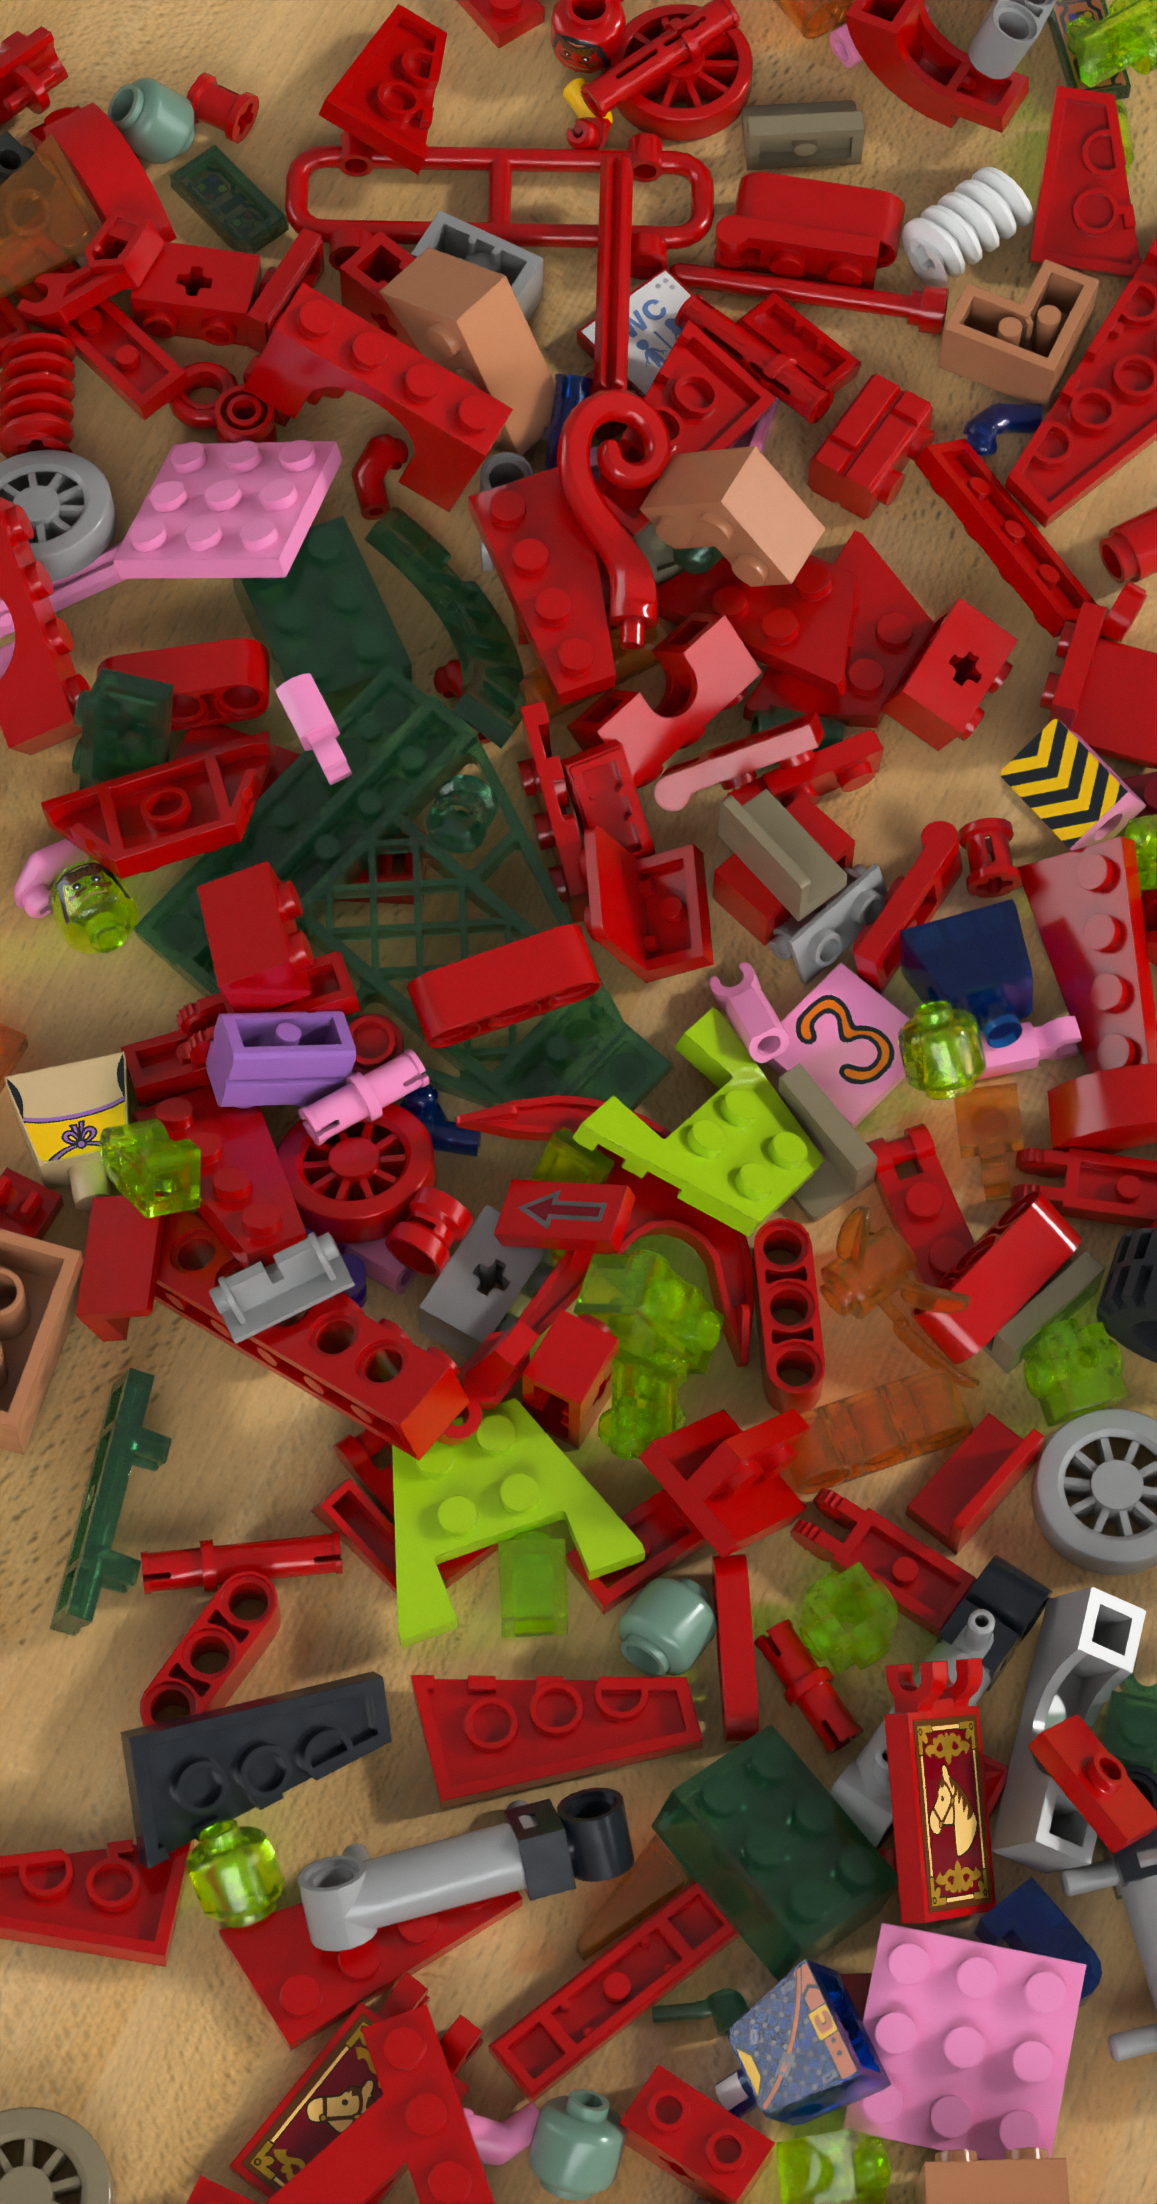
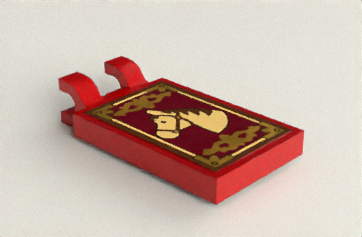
M982 1658L956 1660L957 1679L954 1684L949 1679L947 1660L921 1662V1683L919 1687L913 1681L911 1663L885 1665L886 1680L889 1691L894 1696L895 1713L884 1714L901 1923H926L996 1911L979 1706H968L970 1698L978 1691L982 1683Z
M406 1972L393 1988L378 2014L360 2002L229 2165L231 2171L269 2200L383 2095L361 2028L428 2004L430 2001V1997L426 1995L428 1988ZM460 2014L440 2042L462 2102L469 2093V2086L457 2078L456 2075L483 2044V2039L480 2038L482 2031ZM408 2166L366 2204H381L407 2172Z

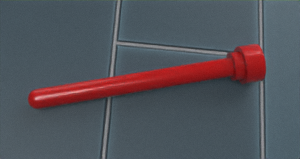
M681 262L673 264L669 269L685 287L760 298H767L774 292L784 301L907 318L908 325L918 326V332L942 335L944 329L949 288L925 285L924 291L913 289L912 294L907 295Z

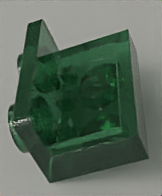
M102 668L91 691L84 689L81 691L75 708L74 724L75 726L82 727V737L76 745L72 760V773L80 775L79 790L100 784L101 781L106 782L169 762L174 685Z

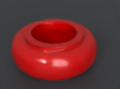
M197 362L185 366L183 370L187 374L190 386L168 402L171 411L178 420L195 429L216 428L214 411L218 398L207 404H198L191 401L188 396L199 388H212L221 395L230 387L239 385L236 377L224 366L213 362Z

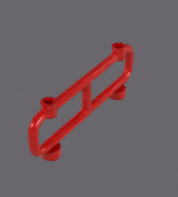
M345 131L340 135V145L313 146L301 152L291 162L286 176L284 207L287 221L298 234H300L304 227L322 235L323 243H329V263L339 272V267L379 231L383 232L397 244L417 245L432 222L319 219L310 214L308 211L309 178L318 169L339 168L344 174L353 177L365 176L373 169H407ZM639 133L632 136L628 141V150L428 146L426 158L421 170L489 171L487 222L466 223L519 247L598 248L599 225L511 223L512 171L600 173V165L605 157L612 156L617 158L625 155L632 161L633 179L636 181H655L662 174H674L685 177L691 184V217L686 223L678 226L632 225L630 277L634 279L649 280L662 269L667 268V251L687 248L701 241L710 231L714 218V183L710 170L701 160L688 153L663 151L661 138L652 133Z

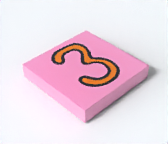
M840 962L781 1021L789 1035L788 1049L785 1053L766 1063L780 1075L785 1074L800 1063L855 1129L906 1077L899 1041L902 1040V1046H906L905 1050H903L906 1054V1060L919 1052L916 1057L917 1059L922 1053L927 1056V1045L929 1044L930 1035ZM910 1029H915L911 1031L906 1037L899 1040V1038L906 1034ZM919 1032L925 1034V1038L917 1039L914 1042L921 1049L918 1052H913V1044L908 1046V1042L912 1040L914 1034L917 1035Z

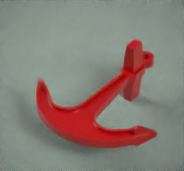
M553 1095L513 1100L455 1117L456 1126L459 1128L508 1139L562 1142L576 1148L591 1162L598 1176L599 1184L628 1185L636 1199L618 1253L566 1250L515 1323L506 1331L489 1333L474 1354L459 1368L460 1373L457 1375V1378L470 1402L458 1415L463 1418V1425L456 1426L450 1424L437 1439L442 1444L457 1445L464 1443L477 1431L482 1420L481 1409H495L513 1384L522 1376L530 1362L531 1349L538 1338L552 1325L560 1310L565 1311L631 1244L645 1236L669 1235L683 1240L696 1250L706 1267L716 1316L737 1367H747L754 1312L753 1264L746 1235L678 1199L677 1195L680 1189L648 1172L643 1178H640L623 1169L621 1165L624 1158L597 1144L592 1152L578 1144L572 1138L582 1122L606 1101L580 1096ZM632 1111L661 1138L666 1139L671 1134L670 1131L651 1119Z

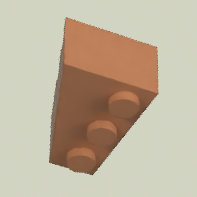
M428 247L379 291L422 355L513 409L491 449L498 448L505 452L516 453L522 456L568 413L506 275Z

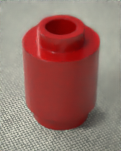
M1157 506L1112 527L1109 530L1108 537L1100 540L1099 552L1102 562L1116 582L1123 583L1130 580L1137 583L1157 573Z

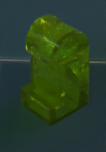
M155 1118L103 1129L100 1138V1151L105 1171L115 1184V1187L146 1218L200 1208L201 1149L190 1139L171 1140L164 1125ZM155 1191L170 1192L172 1195L155 1197Z

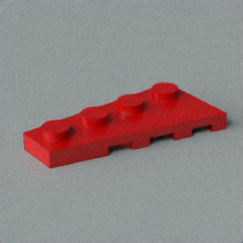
M688 320L643 399L651 404L664 420L670 439V461L674 454L731 448L770 410L777 398L695 324ZM628 426L618 443L622 449L623 457L631 463H637L643 457V445L639 435ZM600 474L596 481L599 492L631 536L636 539L652 524L639 508L657 480L645 488L625 490L611 484Z
M558 467L468 496L470 515L557 705L561 706L614 688L616 684V671L596 549L579 525L567 502L560 483Z
M208 1085L133 1112L135 1134L245 1269L260 1261L265 1268L275 1263L274 1254L307 1239L304 1224L260 1106H253L247 1109L233 1106L220 1107L217 1105L212 1086Z
M516 1891L377 1928L373 1938L363 1945L342 1951H324L316 1948L311 1943L303 1903L218 1931L226 1948L290 2051L351 2014L360 2002L367 2004L394 1987L406 1972L413 1975L522 1906V1897Z

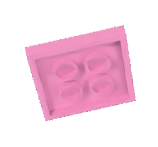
M296 440L292 442L261 443L241 441L238 443L200 444L198 442H187L184 444H173L113 559L120 579L286 578L341 465L342 457L336 441L309 442L307 440Z
M882 1922L855 2061L858 2071L853 2073L842 2130L941 2151L955 2149L973 2150L977 2152V2158L984 2160H1005L1006 2151L1027 2147L1047 2149L1048 2158H1051L1086 1964Z

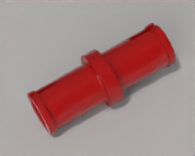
M790 1619L784 1620L766 1631L769 1635L768 1637L760 1635L754 1641L756 1648L760 1649L786 1688L783 1694L784 1699L790 1707L798 1706L824 1745V1750L827 1754L840 1750L851 1742L849 1740L850 1737L855 1739L863 1733V1728L857 1724L831 1685V1682L834 1680L833 1674L827 1666L819 1667L793 1628V1623Z

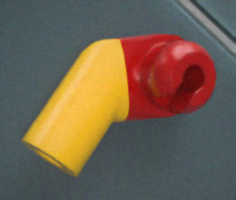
M577 78L571 81L562 93L563 98L578 116L573 130L567 129V141L572 149L601 150L606 144L613 123V115L610 111L605 117L599 119L589 110L580 92L582 90L581 86L588 82L585 78Z

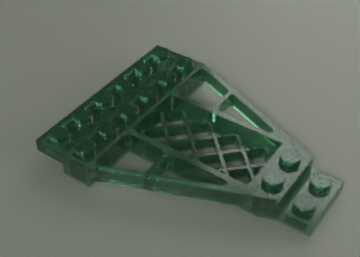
M388 664L334 720L340 732L336 740L353 775L330 785L313 750L304 751L258 798L242 840L221 847L214 852L204 854L133 928L140 940L205 997L220 993V989L217 984L197 886L265 861L269 862L281 882L291 880L296 888L303 908V916L295 918L297 930H302L307 940L317 946L323 953L341 952L349 975L360 984L356 996L361 1011L346 1015L347 1024L355 1019L369 1004L380 1003L424 1041L425 1039L412 1003L387 981L413 980L431 970L449 965H425L424 936L460 935L461 960L469 958L468 934L505 932L506 945L512 943L513 938L517 941L540 933L484 885L485 881L515 850L521 852L557 926L573 924L479 740L478 732L433 694L429 697L426 696L393 666ZM467 764H474L479 769L509 832L476 867L467 870L412 821ZM413 853V881L378 882L377 857L380 854ZM421 858L445 879L422 880ZM369 867V883L353 884ZM459 893V921L423 922V894ZM414 895L415 923L379 925L378 897ZM370 897V926L335 927L334 902L337 899ZM467 898L491 919L468 920ZM325 912L326 928L317 921ZM416 937L417 966L381 968L380 939ZM371 940L372 968L341 941ZM602 983L601 989L590 997L542 1014L545 1015L543 1019L518 1045L516 1023L509 1026V1047L473 1049V1040L470 1039L464 1041V1048L456 1044L434 1049L460 1072L459 1078L424 1066L426 1071L421 1073V1075L424 1073L428 1075L430 1083L427 1087L486 1108L513 1100L553 1095L580 1096L607 1101L614 1095L626 1107L634 1111L671 1072L672 1063L624 1022L610 993ZM502 1061L492 1073L480 1063ZM571 1147L585 1161L588 1160L578 1149Z

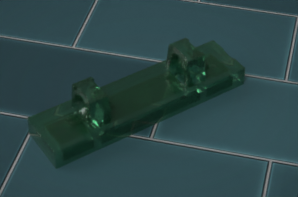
M130 1368L112 1385L50 1629L72 1636L77 1635L82 1627H87L92 1623L101 1588L126 1593L136 1585L141 1561L113 1551L111 1547L132 1465L157 1471L159 1467L166 1463L172 1438L142 1427L155 1375Z

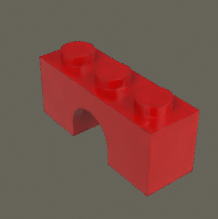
M693 612L651 650L661 664L666 677L664 696L655 709L652 710L640 692L608 689L568 725L567 729L581 750L585 751L616 738L623 744L635 787L641 788L660 776L664 769L662 764L677 750L687 748L697 742L706 731L704 726L720 711L730 709L742 701L748 692L746 687L762 671L725 615Z

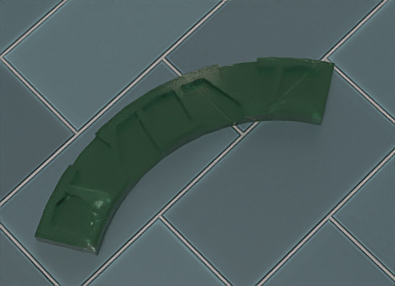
M394 506L375 523L364 540L386 557L418 589L449 633L459 657L463 677L462 692L452 712L502 749L521 722L520 707L526 706L525 694L521 693L520 682L524 678V671L514 642L496 609L475 581H462L447 564L451 554L421 525L398 506Z

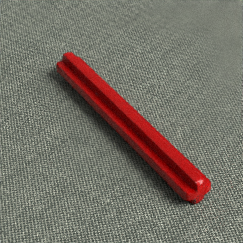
M625 155L617 158L607 156L600 165L593 377L595 393L609 389L627 391L633 170L632 161Z

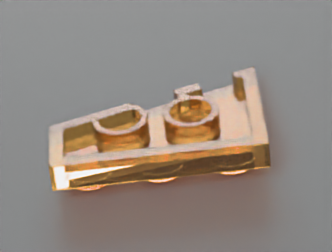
M52 133L37 148V152L18 172H14L0 186V299L33 282L39 273H50L85 255V248L103 225Z

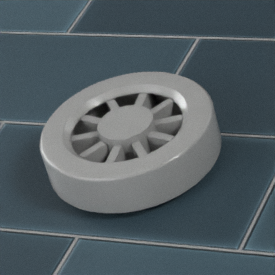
M59 450L27 452L0 462V497L15 503V505H20L27 514L34 533V537L28 540L36 561H40L44 565L52 582L81 571L93 563L105 551L116 529L117 513L107 479L94 463L77 454Z
M1106 1408L1094 1410L1076 1416L1066 1422L1045 1444L1038 1459L1032 1481L1031 1499L1033 1512L1046 1540L1061 1556L1071 1563L1091 1572L1106 1575L1134 1574L1157 1565V1515L1145 1506H1157V1487L1144 1486L1157 1478V1461L1140 1470H1137L1132 1465L1140 1445L1152 1451L1157 1457L1156 1419L1128 1409ZM1108 1437L1132 1441L1124 1461L1114 1460ZM1093 1441L1095 1442L1100 1461L1099 1466L1080 1451L1082 1447ZM1068 1465L1085 1479L1065 1477ZM1066 1496L1086 1499L1069 1507ZM1091 1513L1098 1518L1093 1530L1080 1521V1519ZM1129 1518H1132L1145 1530L1133 1535ZM1106 1522L1116 1524L1118 1536L1101 1534Z

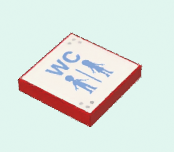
M666 267L630 293L627 389L634 390L642 398L645 397L683 330L675 324V318L682 304L693 295ZM595 318L577 331V344L593 360Z

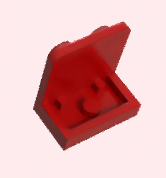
M1083 601L1077 623L1065 621L1055 656L1064 658L1065 662L1061 675L1049 672L1040 707L1050 710L1048 724L1053 719L1060 720L1071 732L1077 733L1097 754L1157 769V653L1100 638L1107 607Z
M596 825L586 828L584 830L585 849L580 851L579 863L583 877L588 883L589 905L584 909V922L590 938L594 942H598L617 958L621 965H625L645 983L714 965L704 853L694 844L636 859L600 826Z

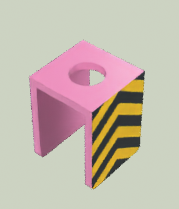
M1053 719L1000 772L1003 780L1072 851L1113 839L1147 806L1077 733L1071 732L1058 719Z

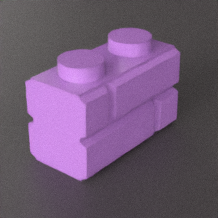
M317 1011L315 1013H225L218 1015L213 1033L214 1041L210 1043L206 1058V1070L217 1105L220 1107L233 1106L247 1109L262 1105L293 1104L308 1107L347 1085L346 1078L351 1075L356 1060V1047L344 1012Z

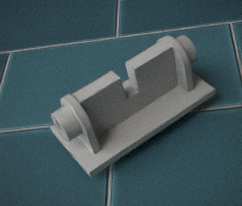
M857 864L852 869L844 867L842 870L847 874L846 887L820 905L821 912L816 913L812 911L799 922L792 915L786 922L773 930L775 938L769 942L770 949L782 961H786L791 956L793 957L801 982L805 985L824 968L831 965L843 951L855 942L857 935L867 923L874 924L884 909L888 891L880 867L877 864H873L868 870L860 864Z
M314 1232L309 1233V1238L274 1254L275 1263L265 1268L260 1261L232 1276L218 1278L220 1285L209 1290V1293L218 1312L222 1314L235 1344L355 1286L337 1245L329 1232L316 1237Z

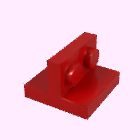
M795 1408L745 1431H742L723 1409L652 1441L638 1457L721 1558L791 1525L807 1509L779 1475L798 1457L799 1453L794 1449V1446L811 1428Z

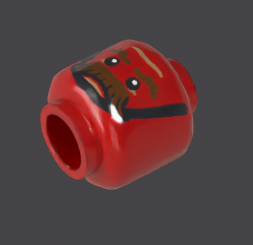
M558 0L554 5L551 18V44L556 58L565 67L575 72L591 74L608 69L610 67V58L622 46L625 37L626 16L619 0Z

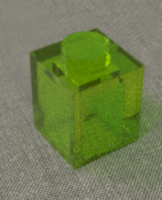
M528 1531L514 1535L511 1541H498L502 1638L568 1635L565 1538L551 1539L547 1533Z

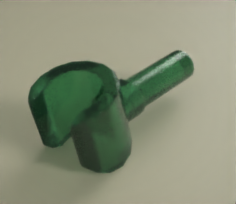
M731 1988L719 1990L709 1995L706 2000L652 2007L654 2023L701 2020L712 2016L719 2036L734 2034L732 2030H736L739 2023V2032L750 2028V2022L743 2019H752L742 1994Z

